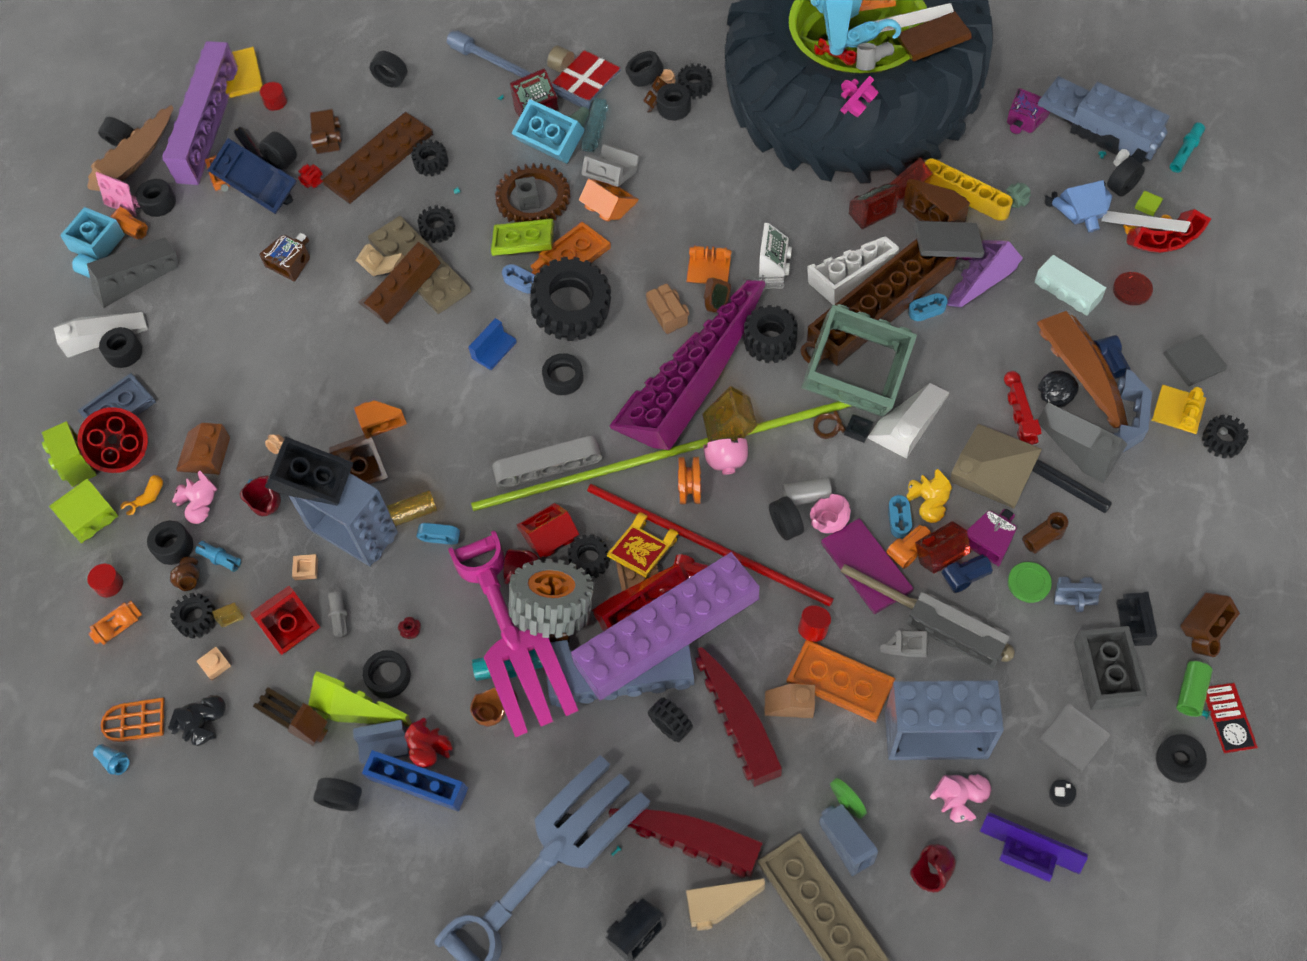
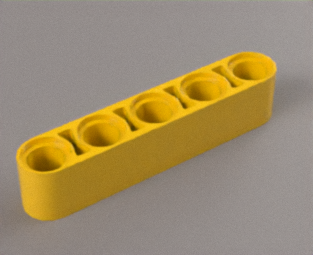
M928 159L924 162L921 174L922 182L956 191L970 202L969 207L995 220L1003 221L1009 217L1013 200L1008 194L936 159Z

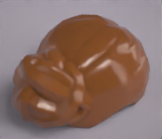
M496 688L475 694L471 702L470 712L474 720L480 725L487 727L496 725L506 714ZM514 690V693H515V696H516V699H517V702H518V696H517L516 691Z

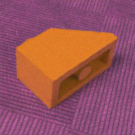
M376 400L354 407L363 433L371 432L372 437L407 424L401 409Z

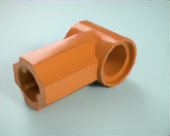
M119 207L110 216V218L118 222L122 231L137 240L143 239L147 235V225L134 218L123 207Z
M918 525L903 539L899 538L894 541L886 553L902 569H905L916 559L918 553L933 541L934 537L927 527Z

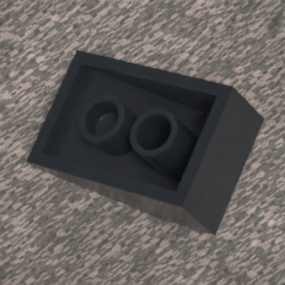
M285 436L265 487L287 496L337 506L353 462Z

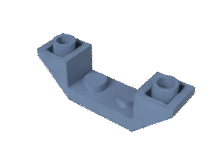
M1128 369L1123 377H1119L1117 386L1122 400L1134 402L1133 411L1136 412V417L1133 418L1131 426L1120 425L1118 432L1113 433L1128 444L1123 452L1142 442L1149 430L1152 398L1150 389L1132 370Z

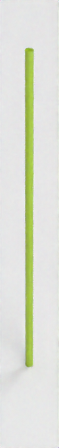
M837 401L738 429L739 433L735 436L744 437L852 406ZM715 437L703 438L671 447L670 450L656 451L472 502V509L477 511L703 448V445H707L708 442H712V439H715Z

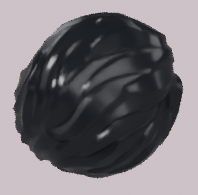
M1056 370L1049 372L1042 378L1038 384V390L1041 392L1042 400L1046 403L1049 402L1057 407H1064L1076 396L1078 383L1070 373Z

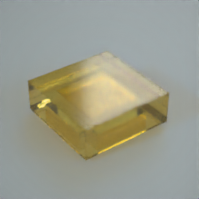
M236 603L212 611L214 618L221 627L244 619L242 611Z

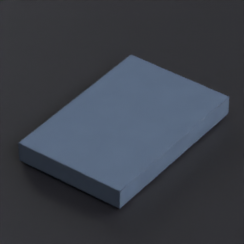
M130 373L77 411L84 419L93 412L108 407L122 408L138 416L155 404L156 401L133 374Z

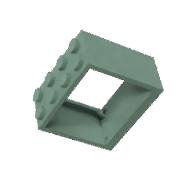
M840 304L837 306L832 305L823 322L801 388L884 417L893 408L917 334L912 333L906 327H894L886 320L872 319L870 315L864 312H852L847 306ZM838 329L894 349L896 353L881 395L816 372L830 330Z

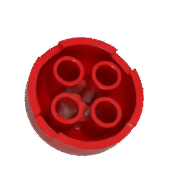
M108 407L93 412L83 421L78 432L77 442L82 457L90 466L102 472L121 473L133 468L142 460L148 445V435L142 421L132 412L122 408ZM110 435L116 436L117 441L115 443L108 442Z

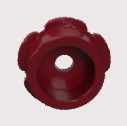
M406 617L404 621L398 624V631H400V636L403 638L414 639L420 633L421 624L419 620H415L413 617Z

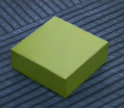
M1144 190L1134 209L1153 217L1160 207L1163 198Z

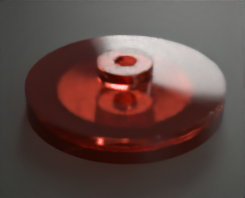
M1125 272L1116 278L1113 292L1121 302L1137 306L1146 303L1153 293V285L1141 273Z

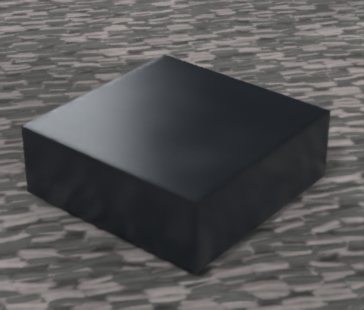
M853 414L844 431V435L865 443L873 422Z

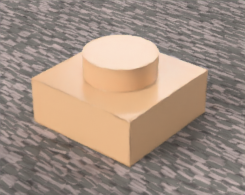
M316 554L293 556L292 577L294 581L317 579L318 557Z
M214 647L197 660V663L211 681L231 667L217 647Z

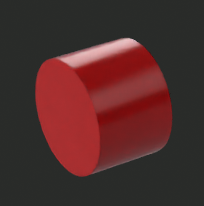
M268 82L260 88L259 94L266 109L277 111L285 107L287 98L280 83Z
M110 564L96 565L87 576L89 586L99 596L104 598L116 595L123 586L122 576Z
M812 605L806 607L798 624L799 634L808 641L818 642L823 640L831 623L830 613L820 606Z

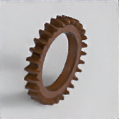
M525 163L524 170L517 166V173L510 169L511 176L504 174V180L500 179V185L496 186L495 200L499 213L502 212L503 218L507 217L508 222L514 220V223L545 219L556 221V215L562 216V210H567L566 205H569V198H571L569 184L566 177H563L562 172L558 173L556 168L551 171L550 165H547L546 169H544L542 163H540L539 168H536L535 163H532L530 169ZM535 177L536 180L546 181L556 190L557 198L551 206L542 211L534 213L519 211L510 204L511 192L516 187L515 180Z

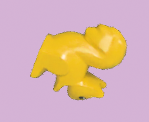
M939 469L935 470V476L932 480H928L924 475H921V483L917 480H911L908 484L907 499L912 501L918 497L924 498L925 501L919 508V515L929 523L939 522L945 516L946 508L943 505L948 501L950 491L952 490L950 481Z

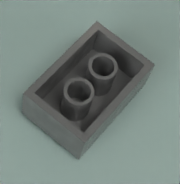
M1129 626L1081 630L1074 641L1090 710L1140 706L1146 698L1147 692Z

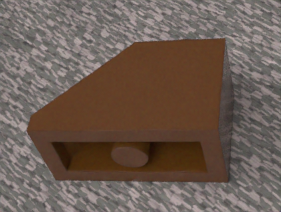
M303 703L290 723L288 732L314 746L316 741L321 743L329 731L325 728L328 721L310 706Z

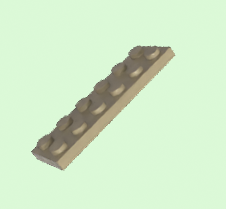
M398 216L368 236L369 242L384 257L402 253L405 257L417 242H420L435 254L441 264L416 292L437 314H440L471 293L470 287L401 216Z
M800 833L758 861L757 864L823 961H889Z

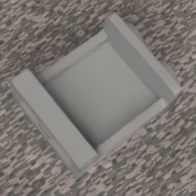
M604 144L602 145L599 157L589 154L584 156L582 175L618 187L637 173L639 154Z

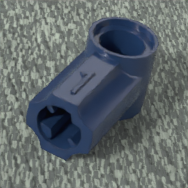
M1113 335L1094 340L1108 363L1115 379L1123 377L1126 370H1130V367L1121 352L1122 345L1119 337Z
M982 554L962 564L960 562L952 563L944 568L941 574L953 593H959L968 588L972 582L992 574L993 569L988 557Z

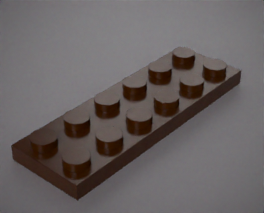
M404 112L322 179L324 186L351 204L410 155L413 147H417V143L422 145V141L428 140L433 135L432 129L409 113Z

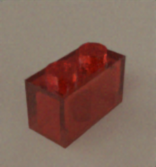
M954 521L915 542L920 565L933 574L971 553L967 530Z

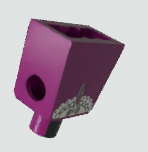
M1003 509L999 515L993 511H987L966 530L961 543L979 555L987 556L990 562L999 567L1017 529L1016 525L1011 523L1015 517L1014 513L1008 509Z

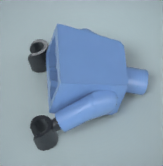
M1101 180L1068 188L1060 197H1058L1056 191L1052 192L1051 197L1045 195V205L1049 207L1054 206L1075 225L1085 222L1089 233L1100 229L1098 219L1102 218L1109 210L1112 194L1105 187L1106 182Z

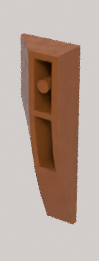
M1064 311L1038 321L1037 325L1041 329L1039 331L1040 335L1046 341L1049 340L1052 344V352L1057 357L1062 358L1085 390L1093 397L1097 407L1105 412L1108 416L1107 421L1113 428H1120V425L1128 426L1121 395L1110 367L1099 347L1074 314Z

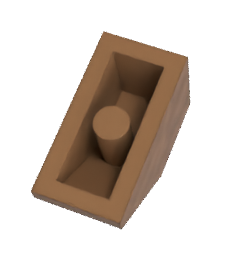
M788 684L765 691L764 716L813 718L815 710V685Z

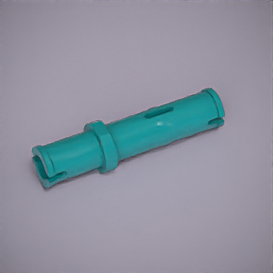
M1194 123L1190 132L1185 135L1181 148L1169 166L1171 171L1176 173L1182 171L1193 149L1200 143V137L1206 129L1204 124Z

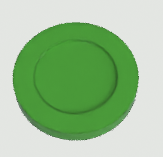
M1034 562L1017 564L1012 568L1008 576L1009 590L1017 599L1023 602H1039L1051 590L1052 580L1050 574L1043 566Z
M835 778L830 783L831 789L839 803L852 815L861 819L867 814L862 801L845 782Z

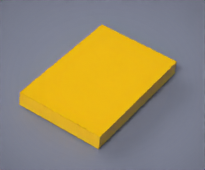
M254 47L232 52L238 69L234 80L226 81L225 93L229 94V98L260 91L263 82Z

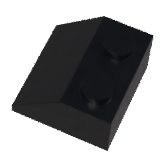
M643 898L638 903L636 901L632 902L625 911L627 915L620 922L616 920L607 930V942L626 961H634L666 926L664 914Z

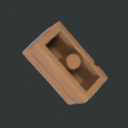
M667 283L659 286L657 289L648 291L646 293V303L664 332L669 334L677 328L680 329L688 324L689 310L685 304L681 305L677 291L675 289L672 290Z

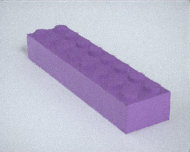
M206 41L204 48L201 50L200 59L195 66L194 75L190 79V86L185 93L183 105L179 109L177 121L174 122V129L171 136H169L167 148L163 152V161L166 163L170 174L177 184L199 185L206 165L205 159L209 157L230 97L229 94L225 93L226 81L234 80L238 69L228 43Z
M730 552L571 652L573 663L599 701H601L759 600V585L734 554Z

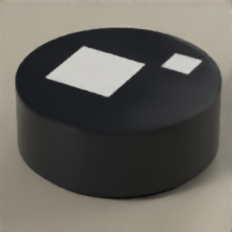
M1057 780L1050 787L1049 797L1055 805L1067 807L1075 800L1076 789L1069 781Z

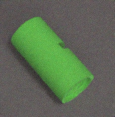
M1199 661L1187 663L1176 706L1180 713L1192 717L1202 715L1213 672L1212 667Z

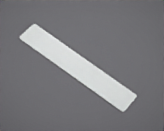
M951 3L885 19H893L900 24V27L931 21L954 11ZM888 26L883 28L881 32L892 30L895 28Z
M1107 211L1101 220L1103 222L1178 232H1187L1191 223L1189 221Z

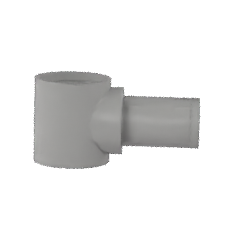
M889 42L879 46L871 43L859 44L857 46L856 67L860 70L874 69L875 62L894 53L893 45Z

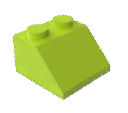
M88 478L49 505L51 510L80 543L93 537L96 532L112 523L118 517L117 513Z

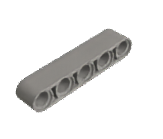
M587 436L498 460L493 463L492 469L497 486L499 488H509L597 464L602 460V455L596 437Z

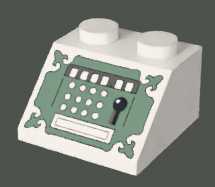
M764 223L760 251L759 281L784 284L785 275L789 276L790 263L786 262L787 259H791L792 247L788 246L789 238L769 223Z

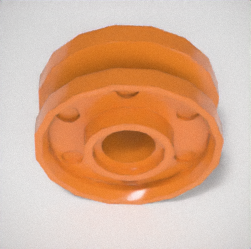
M679 457L678 491L680 494V505L686 504L688 494L693 495L695 504H701L699 457H693L691 467H687L684 457Z

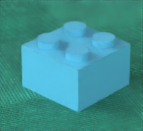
M86 207L79 212L60 235L70 251L77 254H85L97 260L107 257L125 236L115 219Z

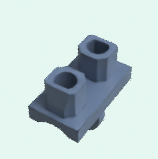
M1059 577L1054 595V604L1075 605L1076 612H1083L1084 606L1098 605L1102 586L1095 583L1092 577H1084L1080 579L1079 583H1071V579L1068 577Z

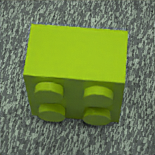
M67 421L41 432L44 438L42 446L46 453L51 456L48 458V462L53 470H57L62 481L67 480L73 487L87 478L91 479L97 476L95 469L82 457L78 448V435Z

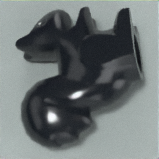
M209 695L202 698L201 703H190L182 708L174 709L168 730H172L171 734L173 735L183 730L182 738L184 741L188 742L191 738V743L194 746H201L209 740L216 739L214 732L205 729L204 724L206 721L218 720L224 715L226 710L225 701L218 695Z

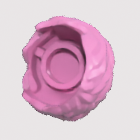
M831 494L829 498L819 499L810 511L811 525L822 533L840 531L850 519L851 510L849 502L845 497L838 494Z

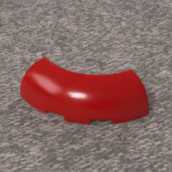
M1196 209L1182 212L1177 219L1191 222L1187 232L1155 231L1141 226L1129 230L1126 242L1133 248L1148 252L1177 250L1198 238L1208 226L1211 218Z

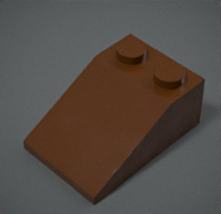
M911 178L907 180L903 208L918 220L966 222L970 202L965 197L959 195L954 190Z

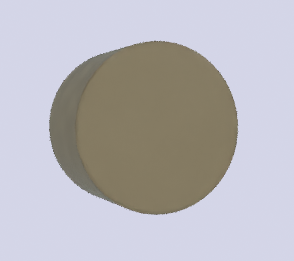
M555 46L549 53L548 67L562 73L574 61V53L561 46Z

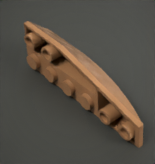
M170 105L166 109L162 108L159 110L156 117L153 119L149 118L141 129L136 128L132 132L131 137L122 139L118 147L108 150L103 159H97L91 166L92 172L88 176L87 188L100 191L96 172L122 182L134 173L157 146L174 107Z

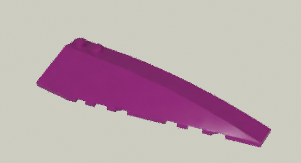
M747 280L730 297L731 302L724 306L722 305L717 310L718 315L712 321L708 319L703 324L704 329L700 333L695 332L672 355L674 358L671 361L663 363L659 367L660 372L654 378L649 377L644 382L646 386L641 391L636 390L610 424V428L652 448L670 450L714 386L744 332L746 318L755 309L765 287V281Z

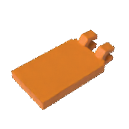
M581 222L552 244V250H544L539 253V259L531 265L533 269L531 273L534 275L540 273L541 267L544 265L549 266L550 261L554 259L561 261V257H568V259L572 260L574 257L580 258L579 261L584 262L588 260L592 263L611 248V243L584 222Z

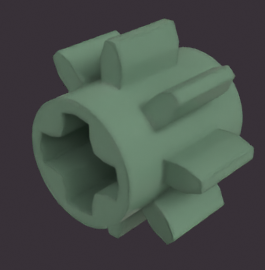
M1017 182L1015 185L1011 184L1006 189L1007 194L1013 200L1011 207H1025L1029 203L1031 194L1026 184Z

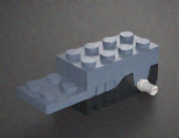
M1058 76L1038 103V106L1072 122L1070 133L1077 134L1082 139L1086 138L1088 142L1096 143L1097 146L1117 155L1113 162L1115 166H1118L1129 157L1134 158L1141 164L1150 161L1168 134L1165 127L1170 118L1169 115L1098 81L1089 91Z

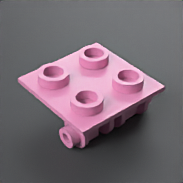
M96 172L104 205L114 209L123 207L132 216L136 217L135 209L140 208L136 197L131 196L129 184Z

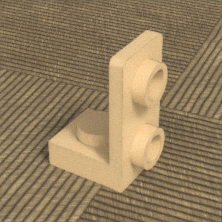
M367 244L356 258V261L372 276L391 272L404 258V255L399 253L383 257L373 246Z

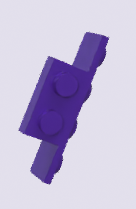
M990 812L987 813L980 832L1004 842L999 861L1050 882L1053 876L1055 865L1080 874L1088 859V854Z

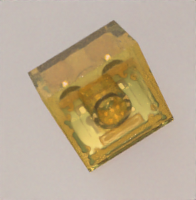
M732 386L702 413L708 442L730 438L731 441H735L738 438H745L757 426L750 397Z

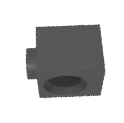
M535 177L515 180L520 210L540 208Z

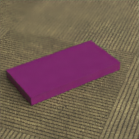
M860 518L821 540L822 546L840 570L846 564L906 596L913 592L914 588ZM845 575L874 615L897 602Z

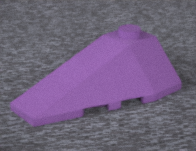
M983 240V258H970L968 260L971 264L968 269L963 270L961 274L963 279L955 285L948 298L947 305L953 307L964 306L1015 271L1023 259L1009 241Z

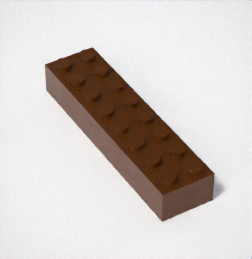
M915 239L835 305L847 306L850 311L855 313L864 312L875 320L882 319L891 322L904 312L912 301L921 298L954 270L957 257L921 256L918 241ZM830 309L808 326L807 341L813 342L814 339L819 337L823 322ZM832 329L824 348L831 352L828 359L838 366L868 340L838 329Z

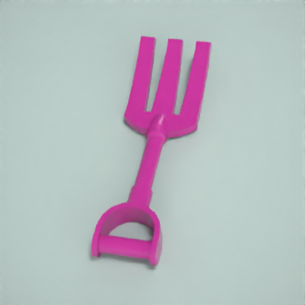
M491 531V536L453 550L452 547L448 548L460 577L468 582L480 584L502 632V639L497 641L487 651L484 660L515 738L527 733L528 730L504 661L510 659L541 727L553 722L528 652L532 649H535L565 716L579 711L549 638L542 637L543 633H537L534 636L530 634V630L525 632L519 631L512 622V618L509 617V610L500 591L501 587L497 579V575L503 569L505 557L496 531ZM496 549L493 558L482 566L466 567L461 564V562Z

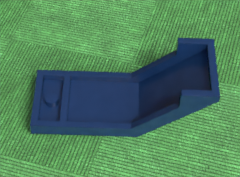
M227 138L207 170L274 214L278 212L297 182L296 179L268 164L229 138Z

